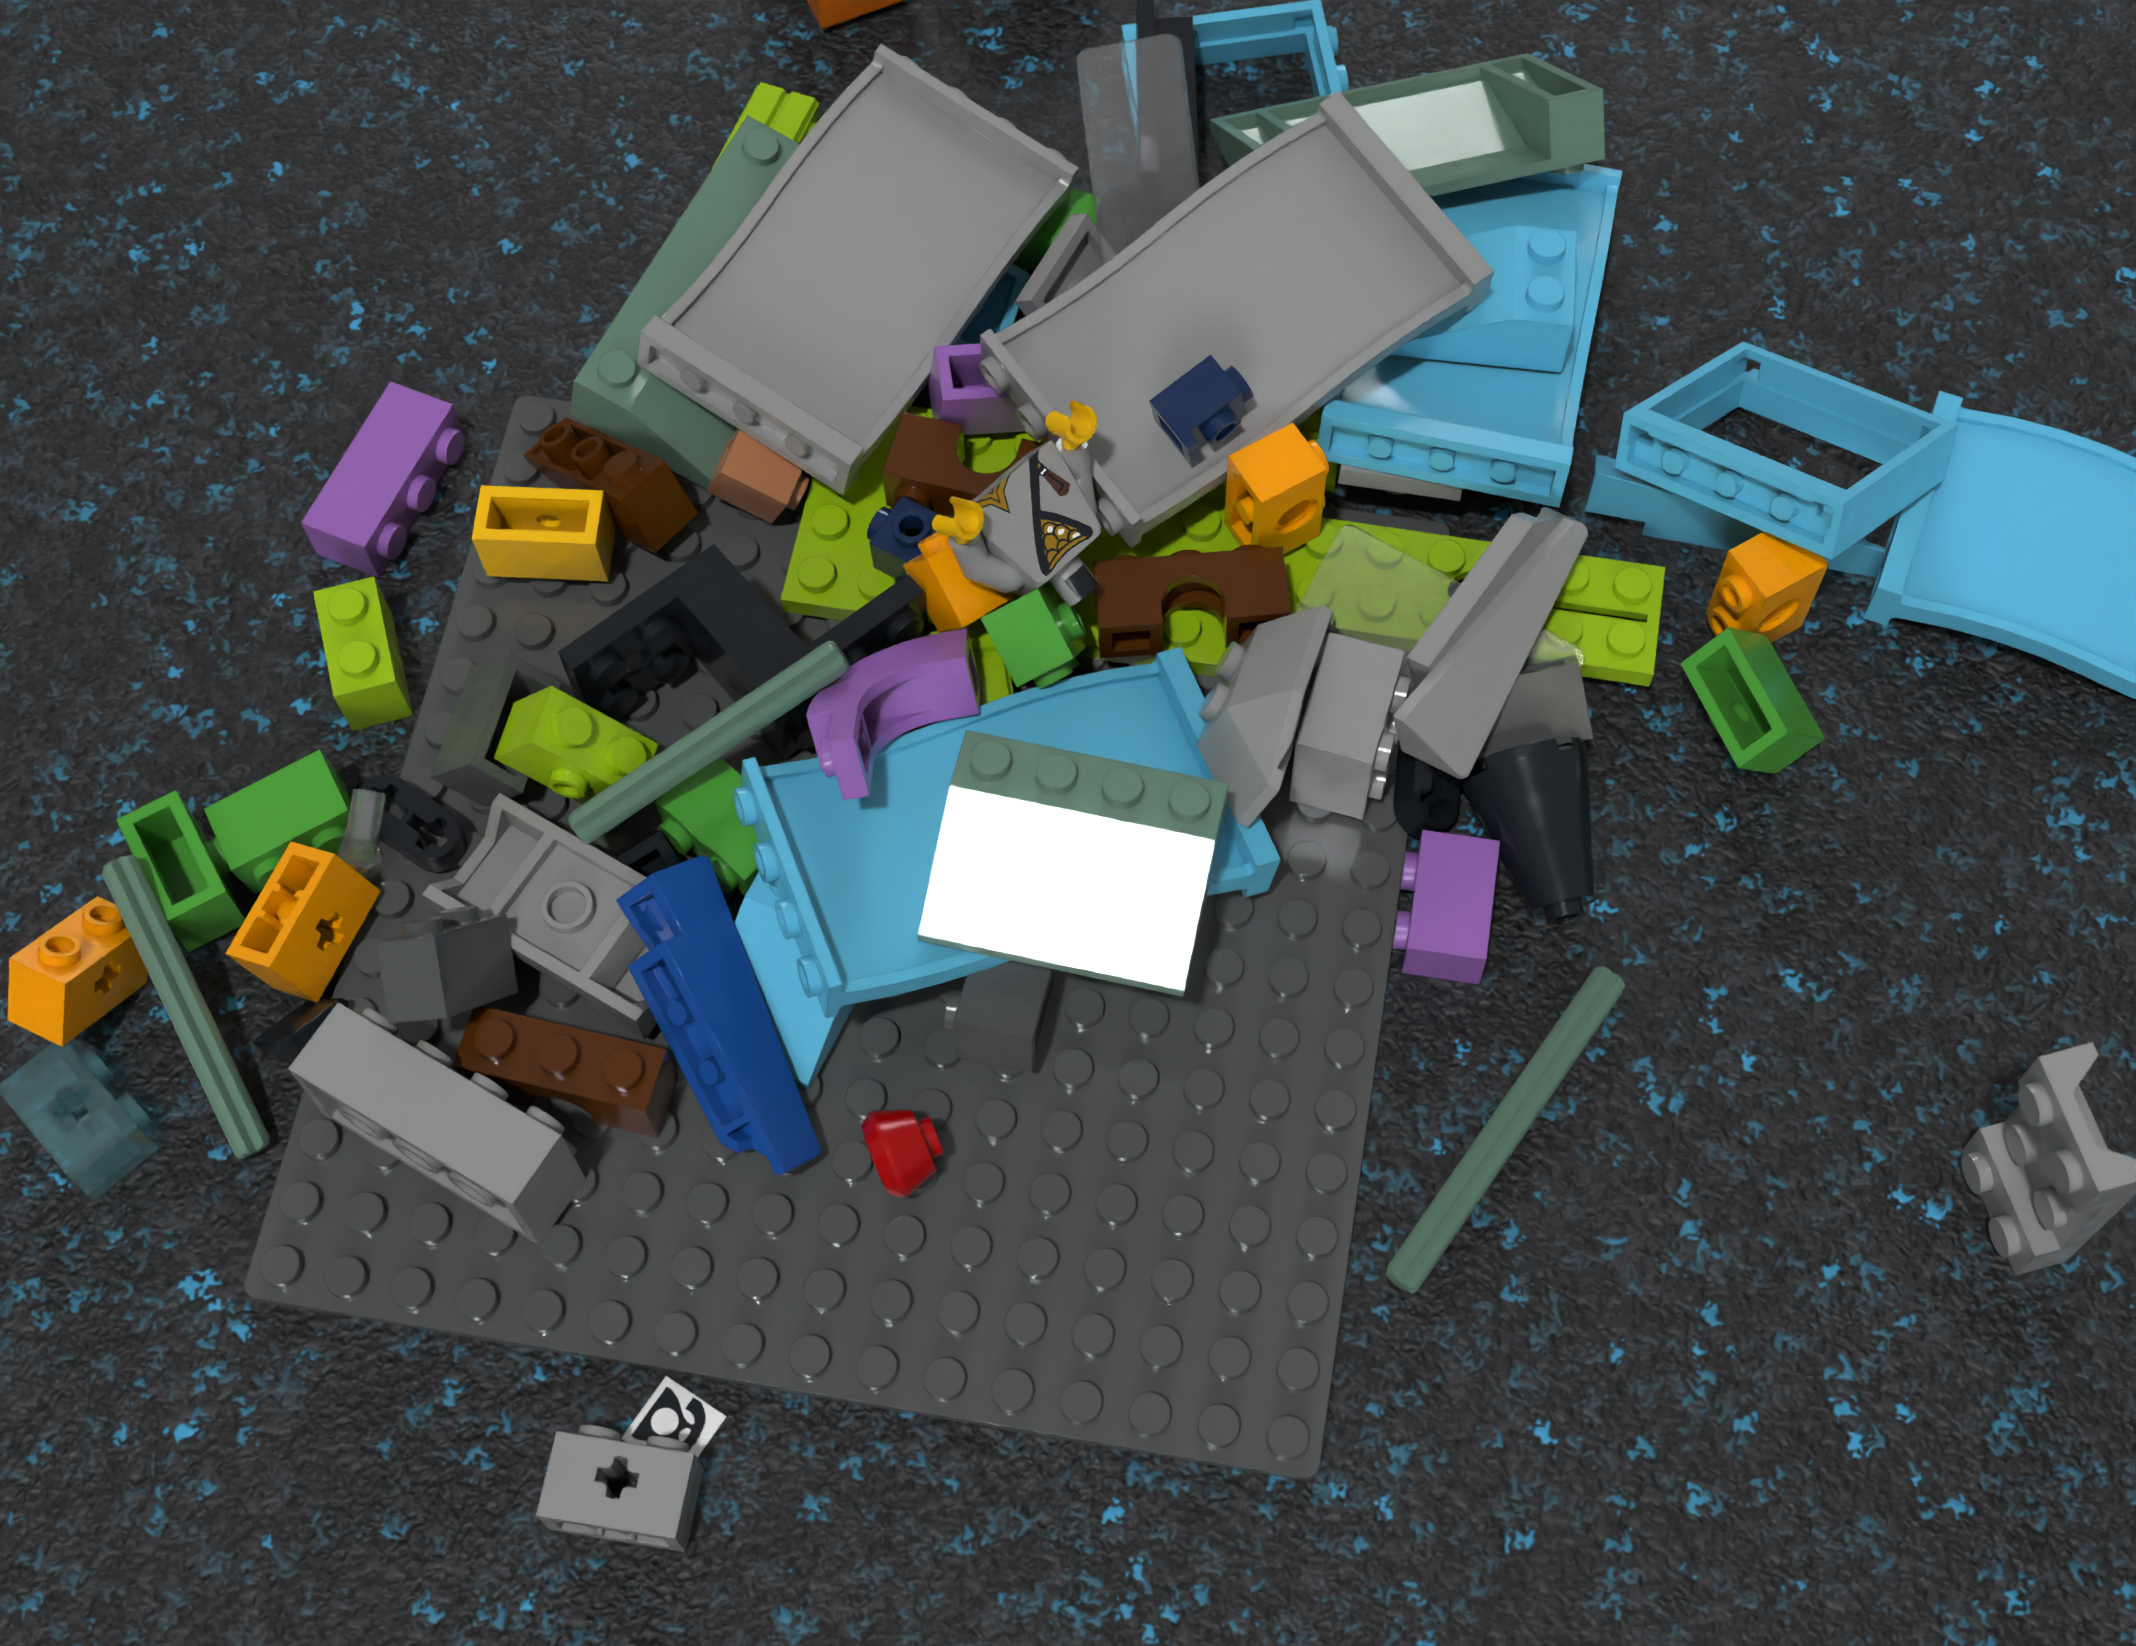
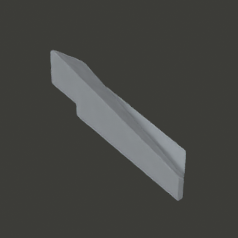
M1547 507L1541 508L1537 517L1523 512L1512 514L1407 656L1414 691L1393 715L1401 751L1456 778L1464 779L1469 776L1588 537V530L1582 522Z

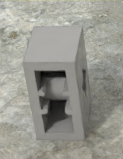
M580 1425L578 1434L556 1431L536 1516L549 1530L686 1553L704 1468L696 1455L688 1453L689 1445L687 1443L661 1436H649L646 1445L621 1442V1434L619 1432L594 1425ZM626 1472H630L636 1480L637 1486L636 1488L624 1487L620 1493V1498H617L609 1489L610 1482H623Z

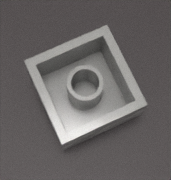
M1329 632L1295 743L1289 801L1363 820L1369 798L1382 799L1391 766L1389 762L1393 747L1399 741L1393 715L1408 698L1412 678L1401 676L1405 651Z

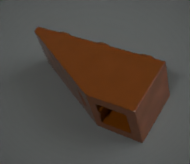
M567 417L544 430L538 442L523 455L528 463L561 489L603 490L616 527L615 533L653 553L661 549L698 514L664 459Z

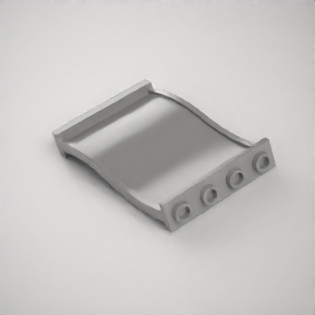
M881 44L876 49L871 64L823 114L708 267L661 318L654 315L640 331L637 365L833 490L844 495L855 481L860 467L901 419L903 412L909 409L927 385L934 347L955 345L1019 254L1058 207L1062 209L1068 202L1079 167L1067 161L1058 151L1045 147L1018 130L1009 120L997 117L970 100L958 88L946 85L919 68L910 58L901 56Z
M1337 91L1319 104V109L1313 116L1277 135L1231 165L1078 284L996 334L991 329L980 335L982 361L978 363L981 374L993 391L999 395L1006 391L1019 407L1015 410L1016 416L1027 434L1035 441L1041 438L1046 442L1052 440L1056 446L1057 440L1061 437L1048 431L1045 419L1054 410L1068 416L1070 419L1071 409L1069 403L1071 400L1087 405L1095 411L1097 427L1093 436L1088 440L1098 512L1096 518L1109 535L1114 536L1119 533L1130 548L1141 542V537L1145 532L1183 510L1226 481L1228 455L1291 423H1294L1297 427L1354 380L1394 351L1463 308L1465 312H1468L1485 300L1494 270L1342 93ZM1209 355H1212L1224 371L1233 366L1245 379L1254 397L1244 404L1245 414L1240 417L1241 423L1239 427L1222 442L1211 445L1208 441L1201 446L1200 452L1203 461L1192 468L1155 422L1149 400Z

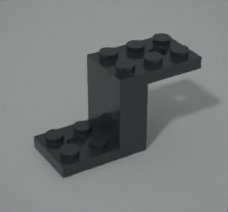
M713 544L558 651L576 699L614 719L630 711L639 697L659 683L670 682L681 675L688 666V663L695 658L698 659L732 700L737 702L827 641H833L840 647L851 666L883 649L912 639L930 635L924 590L908 574L811 644L805 646L718 547ZM817 693L760 730L784 759L799 749L805 750L814 746L806 714L809 705Z

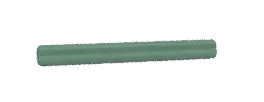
M833 641L825 642L573 810L568 817L573 831L584 843L593 842L844 675L850 666L845 654Z
M126 855L110 861L103 866L102 876L234 1155L240 1159L264 1150L270 1143V1136L137 857Z

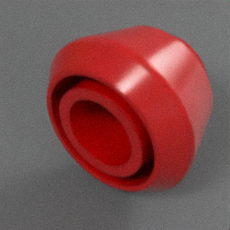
M911 1109L873 1110L868 1113L861 1124L864 1140L888 1195L904 1199L911 1195L936 1171L932 1158L944 1153L929 1116L916 1121Z

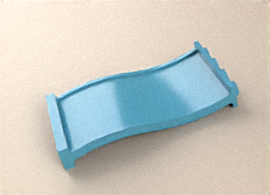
M1584 164V169L1574 174L1556 175L1548 171L1432 196L1433 201L1464 236L1512 225L1577 230L1574 329L1562 372L1389 355L1325 403L1317 444L1323 450L1327 461L1559 508L1572 461L1576 420L1622 171Z
M1939 391L1930 414L1959 424L1946 477L1895 515L1885 547L1886 555L1877 573L1863 618L1886 626L1892 618L1906 619L1950 628L1997 641L2042 657L2103 686L2136 699V458L2108 445L2061 429L2015 417L1965 409L1961 407L1963 397Z
M1181 647L1157 653L1155 661L1150 664L1103 670L1058 680L1042 689L1038 687L1031 688L981 705L977 715L939 721L898 736L887 743L874 760L870 796L843 801L837 777H827L825 772L822 773L818 757L767 766H758L755 757L742 760L741 787L733 789L736 813L743 827L752 825L759 842L754 844V856L759 874L764 883L774 882L780 900L775 901V911L780 930L786 940L795 938L802 956L797 958V970L802 988L808 998L817 996L825 1019L837 1016L839 1009L845 1005L895 996L934 986L1011 961L918 941V931L948 790L966 730L1214 780L1197 747L1206 722L1205 719L1198 716L1205 698ZM1226 803L1224 826L1207 896L1241 890L1245 898L1269 890L1281 859L1260 814L1247 828L1236 821Z

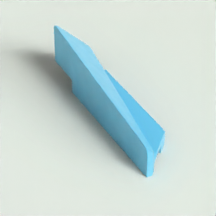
M1595 454L1585 507L1586 512L1643 522L1641 535L1727 551L1764 532L1614 468L1616 459ZM1824 505L1823 511L1833 515L1834 509ZM1863 537L1834 559L1830 560L1826 557L1824 559L1829 564L1827 569L1875 578L1885 558L1886 548L1868 542Z

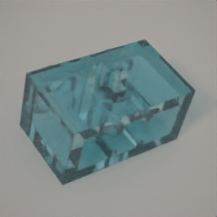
M52 1042L0 1083V1095L70 1180L94 1201L159 1149L143 1130L153 1120L127 1091L118 1099L105 1084L115 1075L89 1046L78 1054L69 1043L61 1047ZM86 1109L88 1113L80 1119L77 1115Z

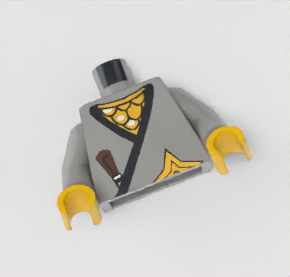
M1071 400L1069 403L1071 409L1070 419L1068 416L1055 410L1050 412L1045 419V425L1048 431L1061 437L1057 440L1056 446L1052 440H1049L1030 451L972 501L951 496L949 501L953 505L955 513L952 518L939 514L934 517L932 521L933 529L939 534L949 536L948 542L965 578L1003 593L1012 592L1018 596L1035 590L1049 581L1069 607L1081 601L1099 585L1098 580L1078 556L1084 548L1101 534V525L1096 518L1098 512L1088 440L1093 436L1097 427V415L1092 408Z

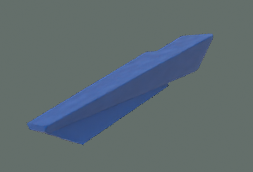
M700 855L649 875L616 900L620 909L649 950L627 967L720 1144L736 1153L753 1149L768 1158L772 1166V1172L780 1176L817 1157L821 1152V1148L711 861L708 857Z

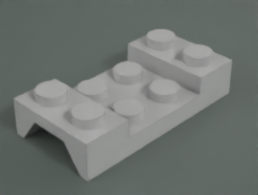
M499 793L491 804L483 840L455 877L430 884L423 892L422 896L433 914L438 917V912L466 906H478L480 917L506 914L513 956L587 999L592 1009L644 1040L657 1024L627 967L649 950L616 901L647 877L590 844L584 843L578 837Z
M2093 1042L2038 1057L2018 1081L2020 1086L2018 1091V1107L2005 1122L1980 1128L1962 1149L1961 1164L1965 1180L1973 1193L1981 1195L1990 1216L1988 1227L1992 1243L2001 1257H2008L2015 1276L2066 1262L2136 1195V1159L2108 1150L2079 1086V1083L2098 1057V1052Z

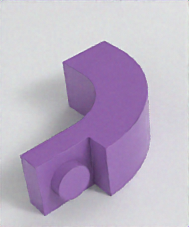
M964 628L923 636L878 651L849 666L844 675L821 689L813 698L808 707L806 717L822 773L825 772L827 777H837L843 801L870 796L874 760L879 751L894 738L929 723L979 714L981 682L968 629Z

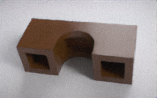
M903 412L882 471L886 505L895 507L900 498L904 496L940 515L952 518L955 513L954 507L949 501L951 496L972 501L1023 456L1044 443L1022 438L1017 455L1009 466L994 473H978L964 466L966 455L963 425Z
M1251 544L1237 547L1232 551L1201 553L1197 550H1181L1170 556L1139 558L1133 555H1119L1110 558L1108 561L1093 562V575L1099 582V585L1094 589L1100 659L1153 655L1163 652V624L1172 613L1183 608H1201L1212 613L1222 625L1225 649L1233 641L1242 645L1258 624L1291 615L1282 546L1264 548L1260 545Z
M485 1006L472 1010L455 1056L454 1064L452 1065L456 1073L468 1080L471 1079L474 1073H479L495 1082L509 1095L505 1102L530 1108V1106H533L537 1095L553 1097L584 1109L591 1115L596 1124L659 1138L678 1080V1075L667 1049Z

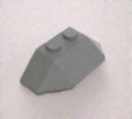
M1323 605L1258 624L1242 645L1233 641L1225 650L1214 672L1216 676L1222 678L1221 683L1217 682L1212 687L1199 710L1198 716L1205 719L1206 722L1197 747L1214 780L1229 783L1227 804L1236 821L1247 828L1280 790L1329 632L1334 633L1337 626L1334 612Z

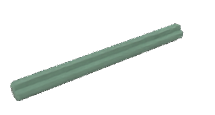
M1598 966L1593 969L1388 1264L1386 1277L1394 1285L1411 1294L1418 1291L1621 996L1625 982L1618 974L1613 973L1604 966Z

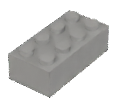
M338 1002L288 1068L321 1112L491 1217L540 1245L586 1179L574 1158V1155L577 1153L576 1148L561 1135L565 1128L556 1119L537 1107L530 1106L527 1112L524 1113L505 1102L509 1097L507 1092L487 1077L474 1073L471 1079L468 1080L451 1070L450 1068L454 1064L453 1061L428 1042L419 1040L416 1046L413 1047L397 1038L398 1028L393 1023H388V1019L376 1011L365 1008L359 1015Z

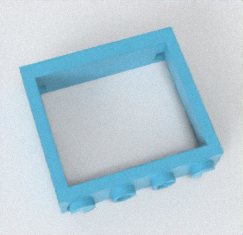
M1321 0L1188 16L1193 17L1195 66L1304 52L1314 97L1349 90L1345 65L1336 66L1334 58L1338 54L1337 29L1332 27V25L1327 26ZM1136 23L1121 25L1122 67L1140 153ZM1155 216L1156 223L1164 216Z
M1743 341L1623 414L1614 468L1832 560L1945 479L1959 424ZM1748 358L1761 363L1760 370L1754 368L1747 372ZM1739 406L1883 465L1845 490L1701 430ZM1824 505L1834 509L1833 515L1823 511Z

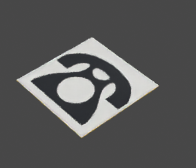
M666 1376L621 1439L627 1443L646 1445L649 1436L672 1438L687 1443L689 1445L688 1453H694L698 1458L727 1416Z

